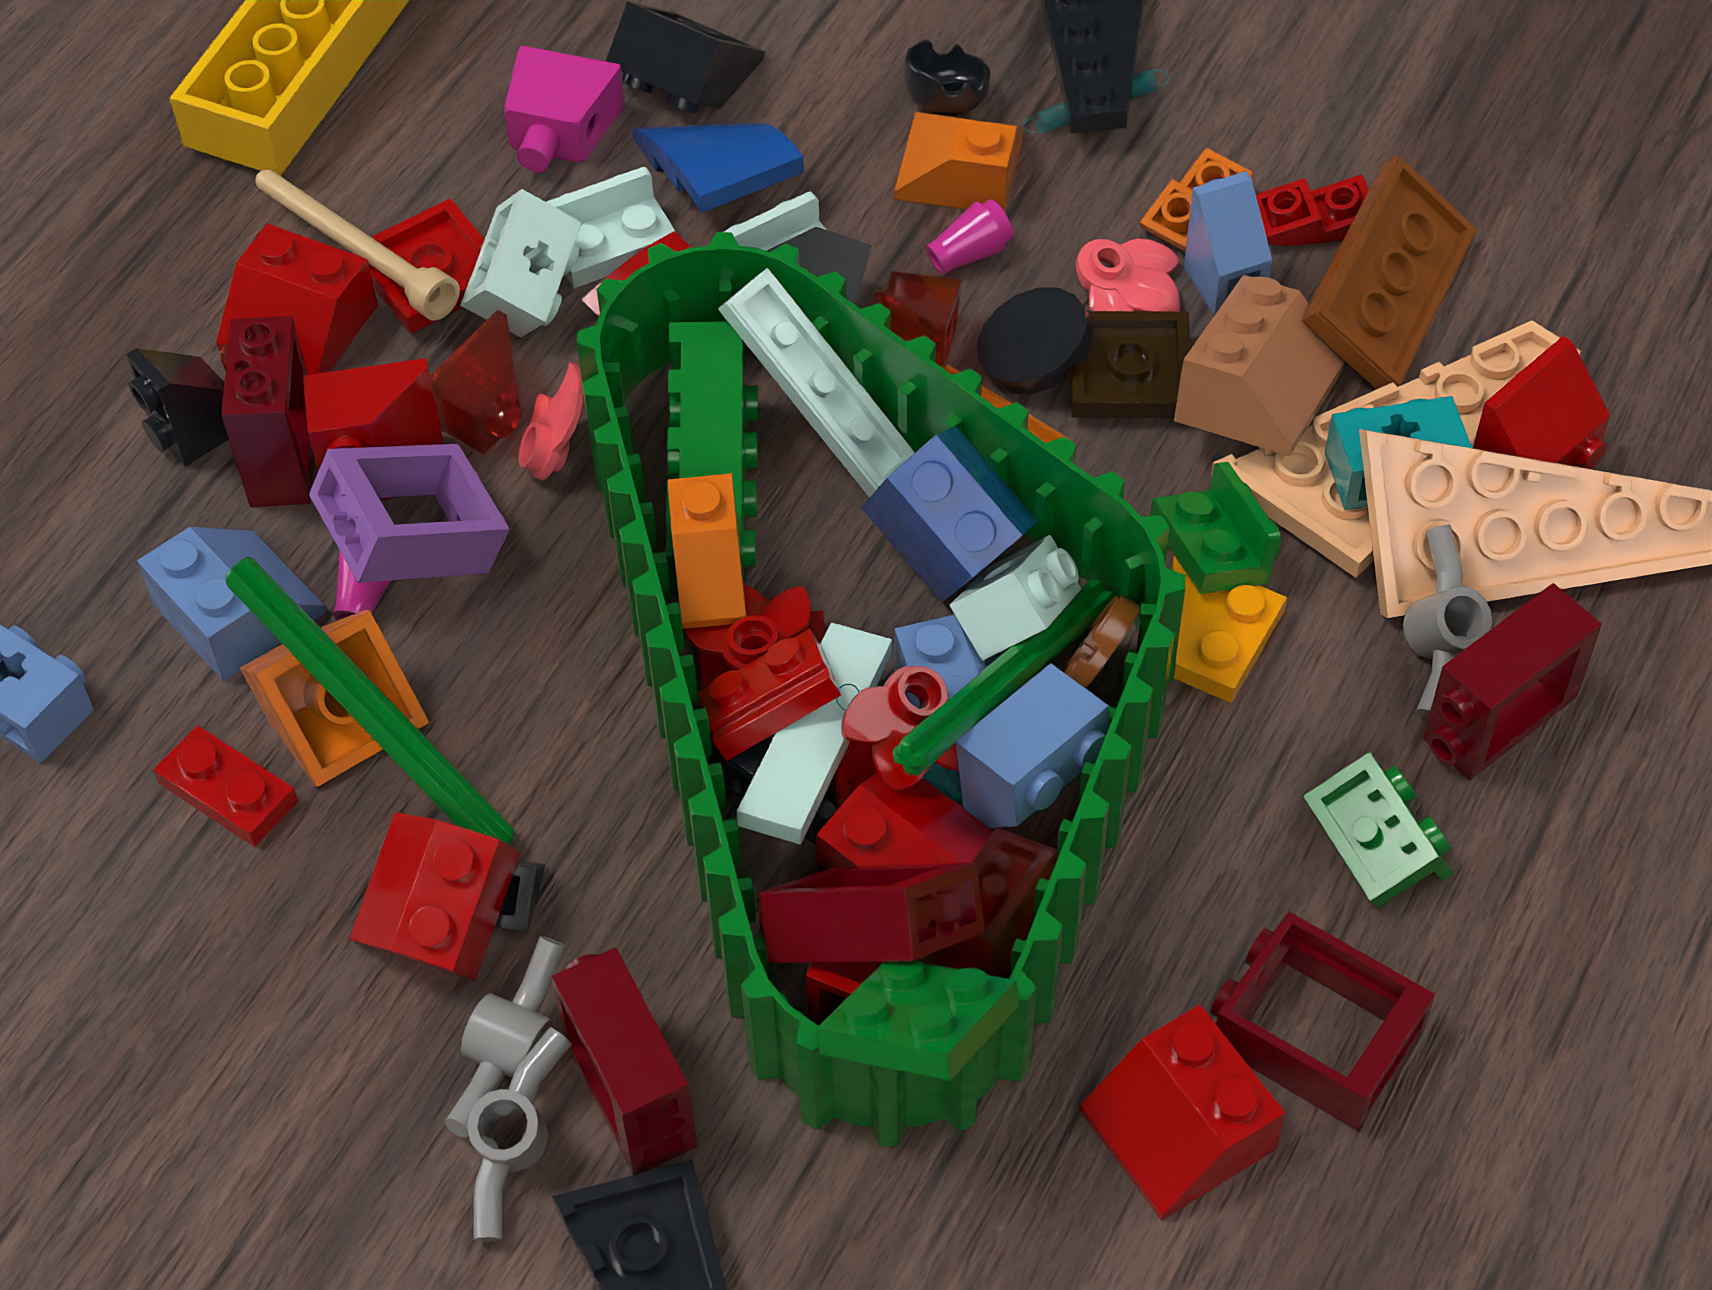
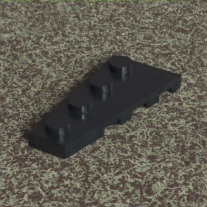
M1041 0L1071 134L1127 128L1133 87V71L1137 59L1138 37L1142 24L1144 0Z
M693 1160L552 1196L555 1209L599 1290H726Z

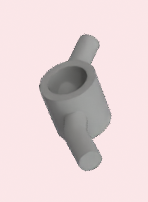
M1450 524L1426 530L1437 572L1436 593L1412 603L1406 611L1403 621L1404 636L1409 646L1419 656L1433 659L1432 672L1416 710L1425 719L1429 717L1442 666L1490 631L1492 626L1491 610L1485 598L1476 590L1462 586V566ZM1445 616L1449 622L1450 631L1445 623Z
M540 936L522 984L513 1001L510 1002L490 993L483 997L471 1014L463 1034L461 1053L463 1057L480 1065L472 1081L445 1119V1126L453 1134L460 1137L469 1136L467 1131L468 1117L476 1101L485 1094L498 1090L505 1076L513 1078L519 1064L550 1026L556 1030L555 1020L538 1014V1011L551 986V976L556 973L566 947L564 944Z
M551 1026L519 1064L509 1089H499L485 1094L476 1101L469 1113L467 1123L469 1139L483 1157L474 1186L473 1240L475 1241L502 1240V1188L508 1172L529 1169L541 1159L547 1148L549 1137L547 1124L533 1105L540 1083L572 1045L568 1039ZM511 1113L526 1115L528 1122L527 1130L523 1133L522 1140L514 1147L504 1150L499 1149L498 1144L490 1138L491 1129L495 1122L502 1116H508Z

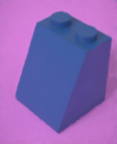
M956 425L936 434L890 474L861 507L941 602H944L977 575L1038 521Z

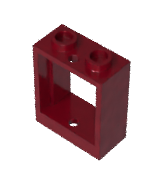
M293 316L231 319L221 415L250 507L311 504L309 493L312 488L314 453L308 435L303 375H308ZM242 366V371H236L239 367Z
M1552 583L1443 665L1423 740L1428 743L1432 753L1442 763L1455 767L1469 781L1577 698L1602 623L1557 585Z
M977 862L834 867L759 892L761 902L759 924L761 933L765 938L768 963L915 961L985 932Z
M1288 911L1274 932L1264 928L1259 933L1245 960V964L1250 966L1239 983L1231 978L1225 982L1212 1004L1210 1014L1217 1018L1216 1025L1250 1068L1358 1131L1425 1028L1436 994ZM1287 965L1384 1020L1347 1077L1250 1021Z
M612 948L599 955L587 954L571 961L563 971L552 975L551 979L563 1035L572 1043L569 1050L632 1175L643 1173L698 1147L689 1084L617 948Z

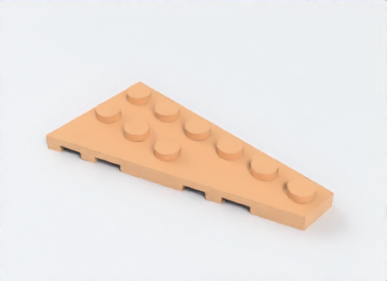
M1529 321L1473 346L1469 356L1446 366L1437 362L1422 369L1419 378L1399 387L1392 382L1314 417L1313 425L1306 429L1290 456L1259 447L1258 450L1237 459L1230 454L1213 462L1212 473L1215 463L1229 462L1240 479L1249 486L1253 497L1270 519L1357 578L1374 561L1368 507L1344 510L1325 456L1332 414L1346 412L1354 408L1368 409L1401 404L1414 399L1428 400L1453 396L1473 448L1484 402L1555 343L1559 337L1534 321Z
M1359 429L1380 615L1387 618L1404 616L1412 603L1436 593L1437 572L1426 530L1448 524L1451 525L1462 566V586L1476 590L1485 598L1486 602L1540 593L1552 583L1560 589L1712 564V490Z

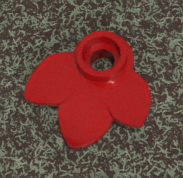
M743 582L746 617L728 625L686 629L687 637L694 647L700 651L723 657L726 665L731 670H738L766 654L769 648L778 641L794 638L806 631L811 618V605L804 587L798 586L788 589L769 602L758 591Z
M906 666L895 671L887 679L884 686L865 688L849 703L841 723L842 736L851 742L873 745L872 759L874 766L882 781L890 789L897 792L908 789L916 784L927 772L928 768L920 775L906 774L903 765L894 762L893 749L901 743L903 737L948 700L947 686L942 677L931 668L925 666ZM905 693L914 694L920 701L921 709L913 706L908 701ZM956 744L938 758L935 763L944 768L959 771Z

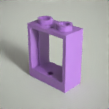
M459 444L328 449L309 493L310 498L358 583L487 574L490 572L510 530L503 515L492 501L477 472L471 466ZM435 495L449 522L394 525L379 498Z

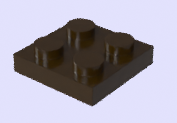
M1087 311L1092 319L1094 339L1088 356L1082 364L1077 367L1074 363L1070 368L1071 418H1174L1183 360L1191 350L1188 312Z

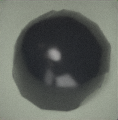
M927 39L922 40L907 50L905 57V82L908 93L921 110L943 116L966 113L980 105L988 95L990 68L982 58L965 53L959 44H955L949 52L941 54L933 49L931 41Z

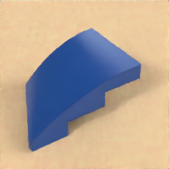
M766 123L632 129L634 141L655 171L663 169L678 192L686 189L701 213L804 173V160L800 151L785 134Z

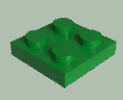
M918 959L915 961H884L816 1028L819 1054L951 1081L1019 1007L1017 981L990 976L974 968L957 970L923 964Z

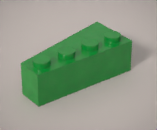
M728 321L669 322V347L671 349L673 370H668L671 426L668 427L667 431L669 479L732 473L742 577L745 583V567L757 566L756 530H746V517H757L758 513L757 480H747V469H758V433L748 432V421H759L758 385H747L744 341ZM667 481L666 559L671 593H678Z

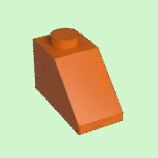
M732 473L669 479L671 529L682 628L733 624L738 619L746 617Z

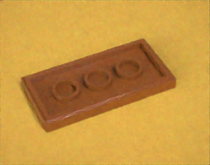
M1398 154L1383 163L1301 321L1376 390L1392 382L1397 387L1401 386L1477 229Z

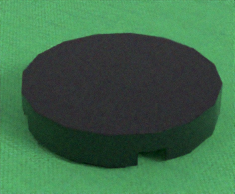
M1038 287L1017 294L999 306L984 323L977 341L978 361L991 381L997 383L1001 389L1011 394H1034L1052 388L1066 379L1065 371L1070 369L1074 363L1079 367L1088 356L1094 339L1092 319L1075 294L1059 287Z

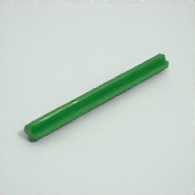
M246 557L228 571L225 576L227 587L457 826L500 839L508 845L512 843L516 834L506 820L254 558Z
M1090 580L1045 630L1010 647L903 737L901 743L893 749L894 762L903 765L906 774L920 775L955 745V741L1008 699L1083 634L1115 597L1114 593L1105 590L1103 581Z

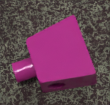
M520 46L507 93L504 114L509 145L513 149L518 150L517 160L524 168L532 172H544L547 170L552 158L581 162L589 157L625 105L620 64Z

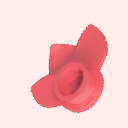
M1140 238L1127 241L1121 245L1107 239H1096L1086 243L1081 248L1075 265L1080 284L1089 292V307L1091 311H1180L1178 289L1168 275L1179 263V258L1171 249L1155 241ZM1100 261L1108 264L1111 268L1103 266Z
M569 362L565 378L553 398L544 394L537 396L531 424L523 435L518 455L519 466L530 470L533 478L546 480L553 471L559 472L566 462L569 452V440L581 418L584 401L581 370L576 363Z

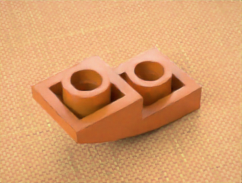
M1206 147L1180 183L1171 179L1140 221V226L1142 229L1186 252L1193 188L1204 185L1211 180L1226 178L1247 171L1254 185V174L1252 171Z

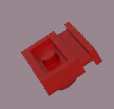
M808 629L794 638L778 641L769 648L766 654L740 669L727 671L719 675L707 688L698 692V697L702 708L707 710L710 730L714 735L712 737L713 743L727 761L841 696V693L834 682L835 678L820 643L811 629Z

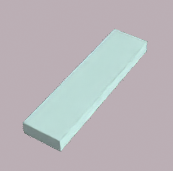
M768 268L758 274L718 308L869 498L890 474L915 454Z
M832 622L820 644L835 678L836 686L839 688L846 683L853 684L859 689V692L865 688L877 686L892 654V639ZM845 685L839 689L841 696L837 700L844 709H847L850 701L858 694L857 689L852 685ZM836 699L776 732L737 810V826L801 845L850 741L843 738L841 733V723L845 711L840 708Z

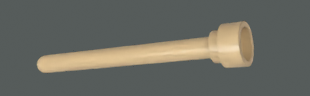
M265 169L257 174L256 185L261 191L355 255L368 259V263L405 288V294L413 309L434 321L444 318L452 311L460 293L459 284L455 279L435 267L417 269L274 171Z

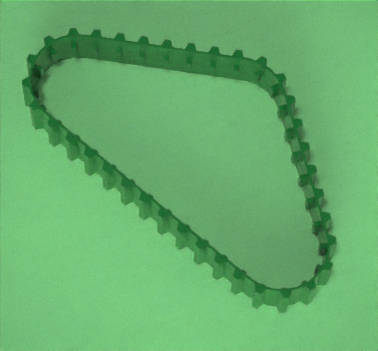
M716 232L708 246L691 247L678 252L660 243L648 248L649 264L636 270L625 281L604 279L597 287L600 312L598 322L595 326L577 332V350L598 491L603 492L610 538L615 539L619 574L622 586L627 587L635 636H640L647 685L653 687L660 737L666 738L674 791L680 792L687 844L694 846L698 887L702 901L708 902L716 958L723 959L727 1002L731 1017L744 1018L749 1067L757 1080L780 1077L790 1091L800 1097L802 1122L815 1130H818L832 1119L837 1118L852 1125L871 1127L879 1146L888 1147L898 1146L906 1127L927 1125L940 1119H944L959 1131H963L976 1124L977 1100L988 1093L999 1079L1022 1082L1030 1069L1033 1024L1051 1022L1056 1008L1059 964L1073 963L1079 944L1082 905H1095L1100 892L1104 848L1117 847L1122 831L1126 792L1138 791L1143 775L1147 738H1158L1161 730L1168 683L1173 682L1186 576L1165 567L1170 526L1162 515L1140 516L1131 504L1123 499L1125 480L1112 471L1093 478L1075 465L1076 444L1065 436L1045 443L1028 431L1029 410L1018 402L997 408L981 396L982 376L975 371L967 369L951 375L937 365L936 343L925 335L906 342L891 331V311L882 304L878 303L860 309L847 299L846 278L834 271L816 277L808 270L800 266L798 248L786 243L768 252L755 247L738 246L732 232ZM767 268L915 453L936 434L956 425L1038 520L1024 533L1027 537L1036 542L1051 535L1058 549H1064L1072 557L1077 567L1078 575L1088 582L1090 580L1103 581L1105 590L1112 591L1114 596L1117 597L1123 595L1141 607L1133 622L1138 630L1137 651L1139 652L1138 654L1131 651L1128 652L1124 665L1121 698L1117 708L1109 706L1110 727L1096 763L1085 762L1081 772L1079 804L1073 822L1063 819L1059 828L1056 865L1050 881L1040 878L1036 887L1034 920L1027 940L1023 941L1016 938L1012 949L1010 979L1017 981L1019 1007L951 1081L820 1055L816 1033L818 1025L791 1007L784 992L779 993L770 982L772 981L771 963H768L765 938L762 936L753 939L749 925L757 922L751 876L737 879L734 867L741 865L737 823L735 819L722 821L720 810L727 809L721 763L708 765L706 760L707 755H712L706 708L693 710L692 702L698 701L692 654L679 657L678 653L679 650L685 649L678 602L665 604V600L671 599L665 551L652 554L653 550H658L652 502L639 504V502H644L646 499L639 453L633 454L629 415L626 406H624L627 397L650 373L672 361L671 349L669 347V322L727 321L718 308ZM744 342V349L750 350V348Z

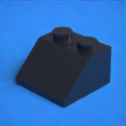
M627 1L605 62L620 64L621 72H623L622 83L651 93L655 86L669 92L666 99L667 103L680 109L697 113L699 106L720 109L760 65L766 51L676 12Z

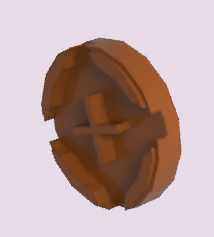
M1123 595L1115 596L1089 627L1091 631L1085 640H1082L1079 644L1080 647L1075 653H1070L1059 670L1086 689L1117 648L1136 619L1141 607Z

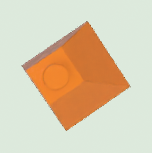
M915 112L894 190V199L960 209H968L975 201L983 204L992 199L1006 213L1024 137V126Z
M370 610L359 612L320 627L417 729L429 723ZM283 644L240 667L269 723L314 786L322 785L383 750Z

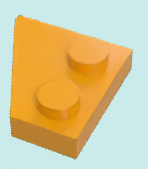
M1174 556L1172 570L1186 575L1174 679L1232 704L1284 614L1287 597L1260 585H1240L1231 590L1200 594Z

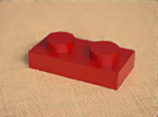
M198 725L153 769L158 784L253 847H256L299 802L294 787Z

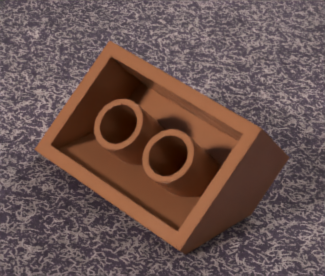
M1243 275L1183 360L1174 421L1290 456L1345 368L1346 361L1301 321L1309 307V303L1299 290L1281 286L1279 282L1268 277Z

